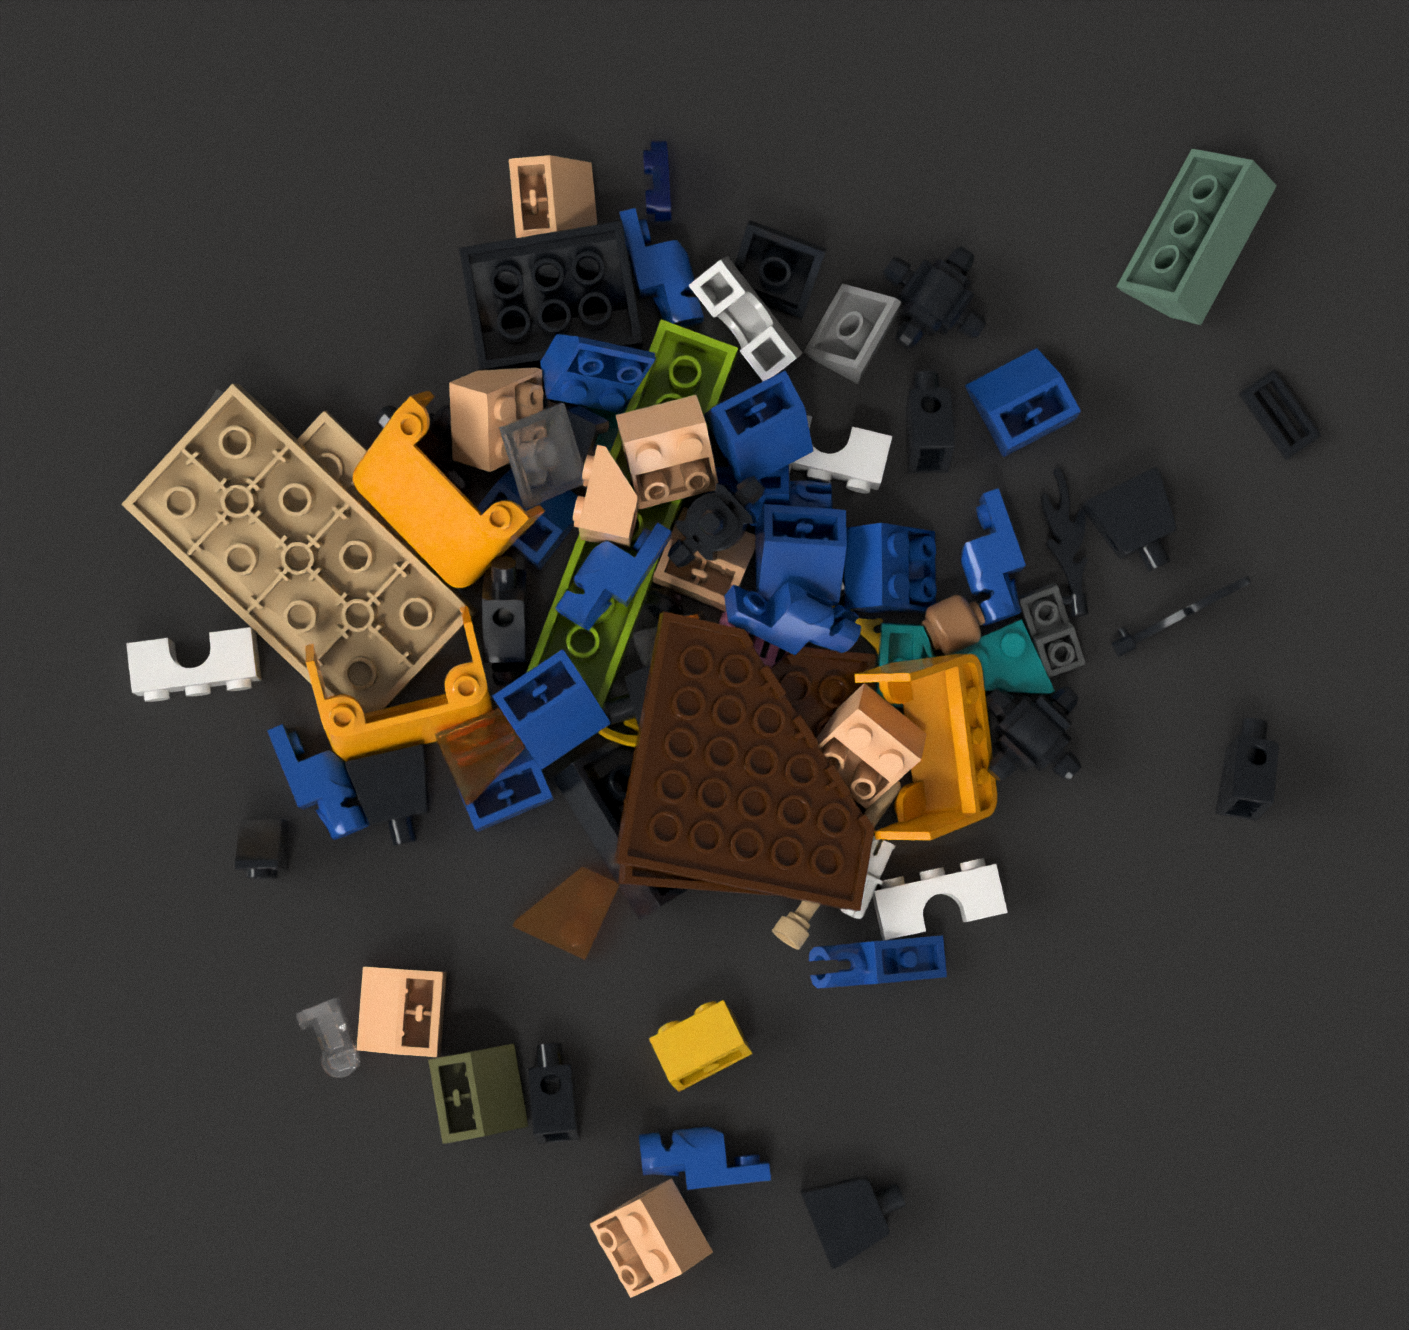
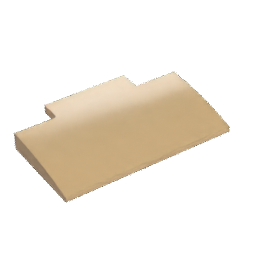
M231 384L121 505L310 683L311 680L306 665L305 645L314 644L327 697L339 694L350 695L361 704L364 714L385 709L464 626L460 607L468 606L471 618L478 610L453 586L447 584L358 492L354 485L353 473L368 449L328 411H323L297 439L240 384Z

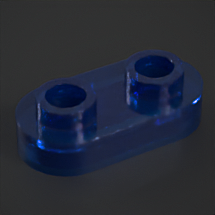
M652 141L651 150H643L644 175L652 174L653 189L645 190L647 214H655V222L672 221L667 141Z

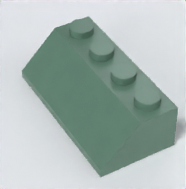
M1191 149L1116 287L1170 318L1201 325L1277 185L1254 160Z

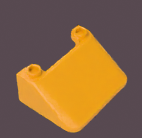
M425 391L410 396L393 414L355 467L353 481L358 492L447 584L456 588H465L475 583L491 567L492 560L500 557L545 510L540 505H537L525 511L519 504L513 501L502 500L491 505L482 514L416 446L429 429L430 418L425 407L435 398L430 391Z

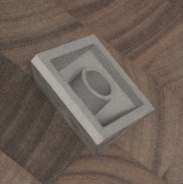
M842 283L803 353L807 357L858 384L897 316L901 301L895 297Z

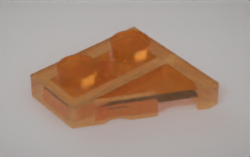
M500 708L435 733L436 742L466 805L473 803L525 748V745Z
M581 867L516 919L513 927L586 960L619 885L606 877Z

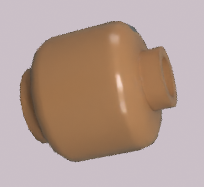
M958 594L928 607L925 612V620L921 621L933 651L940 649L945 655H952L976 644L981 638L980 626L985 624L983 613L975 601L968 603L964 597Z

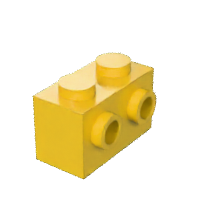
M724 1000L718 1003L711 1001L701 1005L695 1010V1015L682 1022L676 1020L666 1023L658 1029L657 1035L649 1038L669 1082L678 1092L753 1054L732 1010Z

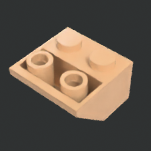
M552 155L509 159L516 238L597 225L591 162Z
M542 369L477 370L449 383L452 457L454 461L491 472L544 447Z
M697 395L615 415L634 492L638 496L639 509L716 490L718 478L706 421Z
M597 445L595 456L587 455L582 480H584L583 486L587 487L585 497H577L573 513L574 527L579 528L581 540L599 544L607 540L619 548L630 550L639 511L638 496L606 446Z
M683 508L678 520H685L688 508ZM675 524L672 530V538L666 545L653 575V583L666 586L677 593L726 612L724 595L733 585L741 586L756 549L755 535L745 532V535L738 544L729 549L717 551V560L714 561L706 560L697 551L695 553L696 559L687 566L678 568L667 556L669 549L678 539H686Z
M864 683L836 709L816 739L819 742L818 747L829 764L834 765L851 791L850 796L867 809L921 761L927 734Z
M363 966L357 1050L398 1055L441 1056L447 972Z
M672 1178L641 1193L590 1223L599 1244L604 1249L630 1298L683 1274L713 1253Z

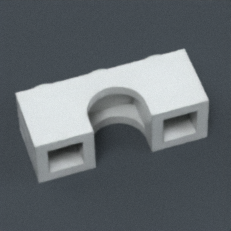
M728 256L719 260L689 284V287L713 318L718 317L732 331L741 346V354L762 381L775 376L802 354V351Z
M807 415L808 425L810 428L812 416ZM852 427L848 443L841 451L827 454L820 452L813 446L814 452L789 464V473L793 469L807 473L806 478L809 480L830 483V480L834 479L846 482L847 489L868 494L870 489L878 490L880 487L892 436Z
M251 627L209 632L210 654L203 664L195 668H184L179 664L176 657L175 642L169 638L126 643L132 693L144 696L145 702H155L170 699L169 692L185 690L186 696L190 697L210 694V687L222 685L227 686V691L251 689V682L262 680L256 631Z
M984 858L960 863L961 872L945 875L944 867L920 872L921 881L905 884L903 876L884 880L882 885H880L881 890L874 891L872 896L882 940L925 932L923 909L926 902L937 894L947 895L956 901L960 908L963 922L1008 913L997 865L986 866Z

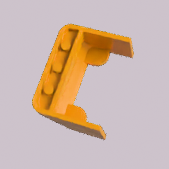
M468 606L460 607L473 661L457 665L448 672L444 683L446 693L365 714L358 700L350 695L339 694L327 697L314 644L305 645L306 665L322 725L331 748L338 757L344 761H350L420 744L424 745L482 730L491 722L493 705Z
M953 654L893 662L854 674L856 683L879 682L880 691L886 701L890 704H903L904 716L927 734L922 759L911 769L912 783L903 786L895 798L894 809L898 822L874 831L875 839L933 840L991 816L997 804L996 779L987 771L988 765L993 759L983 671L978 657L974 654Z

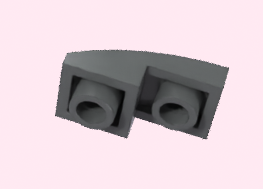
M1053 582L1018 595V602L1026 628L1048 677L1050 678L1085 665L1075 628L1070 624L1065 606L1062 605V597L1058 585Z

